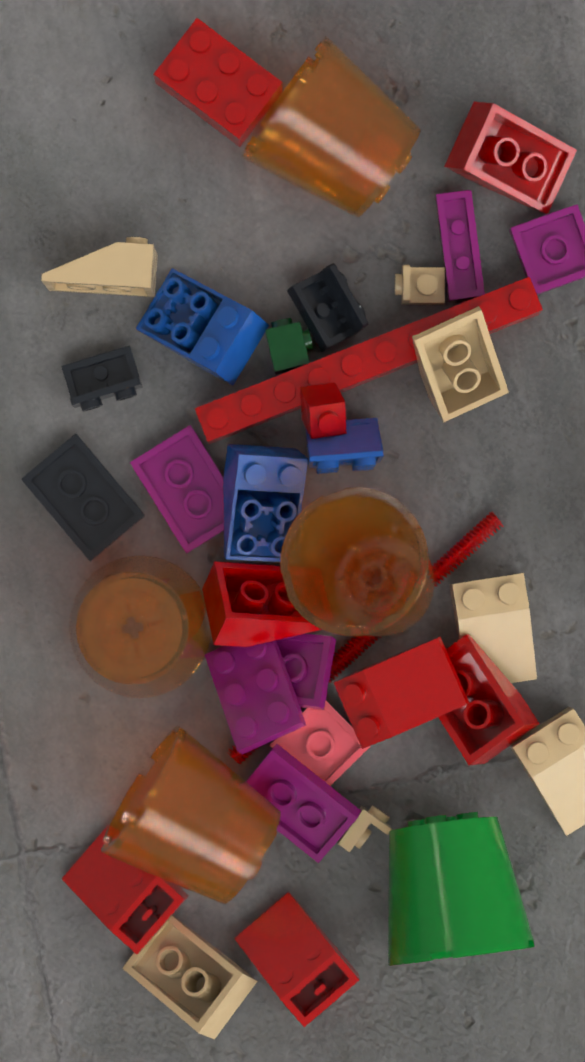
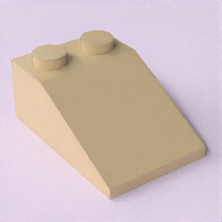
M127 237L126 243L116 242L42 273L41 281L49 291L155 297L158 255L154 244H148V239Z
M479 306L412 336L423 383L431 403L443 422L509 393L482 310Z
M524 573L449 584L458 640L469 634L511 683L537 679L530 608Z
M567 707L510 745V748L566 836L585 825V725L574 708Z
M173 915L145 948L138 954L133 953L122 968L195 1031L212 1039L217 1037L258 982L229 957Z

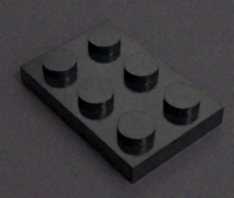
M76 433L21 479L90 562L145 517V514Z

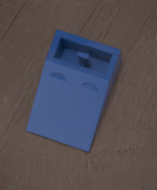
M172 268L137 325L136 330L233 386L265 334V330L268 329L269 324L251 309Z
M378 419L346 420L347 434L311 439L306 429L309 468H316L317 474L337 473L339 466L352 465V471L373 470L376 463H380L384 456Z
M237 444L227 445L223 477L224 558L226 560L295 562L308 458L298 449Z

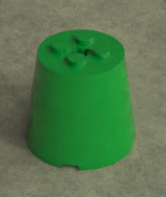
M478 812L462 813L451 817H446V815L432 816L422 820L408 821V827L389 831V966L535 947L498 817L479 818Z

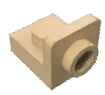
M403 265L401 274H395V295H401V305H444L445 267H410V265Z
M361 805L359 809L362 812L337 841L338 845L348 852L354 846L360 849L371 834V831L368 829L370 824H373L389 835V831L392 830L391 826L387 824L389 817L373 805L369 810Z

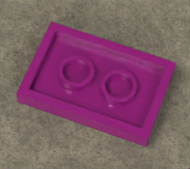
M191 425L130 462L186 554L224 531L223 476Z
M276 640L250 647L222 646L204 655L237 752L244 754L306 726Z
M278 744L273 747L235 794L238 800L318 863L362 812Z

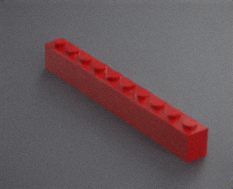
M530 276L194 408L208 444L210 445L301 409L300 387L336 382L342 393L418 363L412 336L478 306L482 310L489 334L539 315L543 308Z

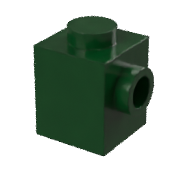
M291 318L271 322L272 328L266 329L265 334L275 375L286 373L310 363L307 351L313 350L309 329L302 330L300 322L292 323Z

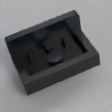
M334 263L326 266L321 272L292 285L287 290L321 352L355 336L369 324L363 307L355 300L348 287L346 277L338 270Z
M130 345L61 366L70 393L71 404L74 408L81 407L82 412L103 406L101 400L115 396L116 401L132 398L137 395L136 389L143 388Z

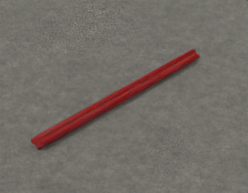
M489 512L486 518H483V521H479V524H476L473 530H469L470 533H466V536H463L460 542H456L453 548H450V551H446L443 557H440V560H436L437 563H433L430 569H426L427 572H423L420 578H416L417 581H413L410 587H407V590H403L404 593H400L401 596H397V599L394 598V602H390L387 608L384 607V611H380L381 614H377L378 617H374V620L371 619V623H367L368 626H364V629H360L361 632H357L358 635H354L355 638L351 637V641L348 640V644H344L345 647L341 646V650L338 649V653H334L329 683H332L331 679L335 680V676L338 677V673L342 674L341 670L345 671L344 667L348 668V664L351 665L352 663L351 661L355 662L354 658L358 659V655L361 656V652L365 653L364 649L368 650V646L371 647V643L375 644L374 640L378 641L377 636L381 638V634L385 635L384 631L388 632L387 627L391 629V625L394 626V622L398 623L397 618L401 620L400 615L404 617V613L408 614L407 609L411 611L410 606L414 608V604L418 605L417 600L421 602L420 597L424 599L423 594L428 596L427 591L431 593L430 588L434 590L433 585L438 587L437 582L441 584L440 579L444 581L443 576L447 578V574L451 575L450 570L454 572L453 567L457 569L456 564L461 566L460 561L464 563L463 558L467 560L466 555L471 557L470 552L474 554L473 549L477 551L476 546L481 548L479 544L484 545L483 540L487 542L486 537L490 539L489 534L494 536L493 531L497 533L496 528L500 530L499 525L504 527L493 512ZM232 745L233 750L229 748L230 753L228 754L238 764H242L256 749L241 754Z

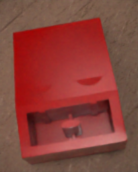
M110 825L101 832L62 877L67 886L98 919L135 954H138L145 948L189 897L185 891Z
M289 891L234 938L276 995L303 1027H306L360 980L358 972Z

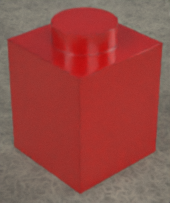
M336 382L300 387L302 421L310 438L316 439L347 434L345 400Z

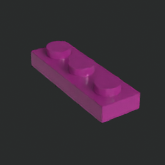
M465 190L436 194L435 200L448 300L451 302L474 299L484 295L472 191Z

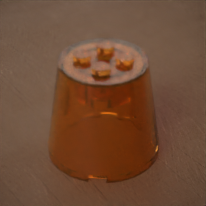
M325 36L314 49L317 51L314 55L316 59L313 60L308 56L260 123V126L264 129L257 138L251 137L241 157L358 218L374 201L378 204L384 198L391 187L389 182L396 172L401 174L412 158L410 151L418 139L421 129L332 40Z
M348 487L325 497L322 495L299 513L291 524L283 542L280 570L283 574L284 584L288 593L287 596L295 609L307 621L324 631L342 636L386 637L396 635L416 624L425 614L431 603L435 578L425 535L419 522L409 509L387 493L372 488ZM375 576L378 578L383 577L380 584L372 583Z
M152 556L124 557L99 568L80 588L70 613V641L80 666L101 687L125 697H156L178 688L200 667L211 641V630L203 591L200 586L179 566ZM134 617L135 622H142L143 631L138 632V638H133L131 633H125L124 625L129 624L128 619Z
M176 726L151 754L150 758L155 762L146 776L138 773L125 794L104 835L103 842L106 844L101 848V852L224 905L231 901L249 879L252 880L260 870L263 862L261 860L276 837L281 811L189 732L180 726Z

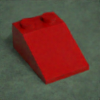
M474 101L444 167L478 185L548 215L577 150L494 103Z
M214 561L202 588L213 645L250 647L327 629L329 625L315 568Z
M466 634L446 650L469 704L438 718L467 764L479 765L487 763L540 723L518 690L469 634Z
M441 637L355 671L334 682V686L362 749L469 704Z

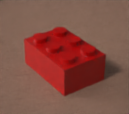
M198 18L194 20L153 74L155 83L239 147H241L283 92L282 81Z

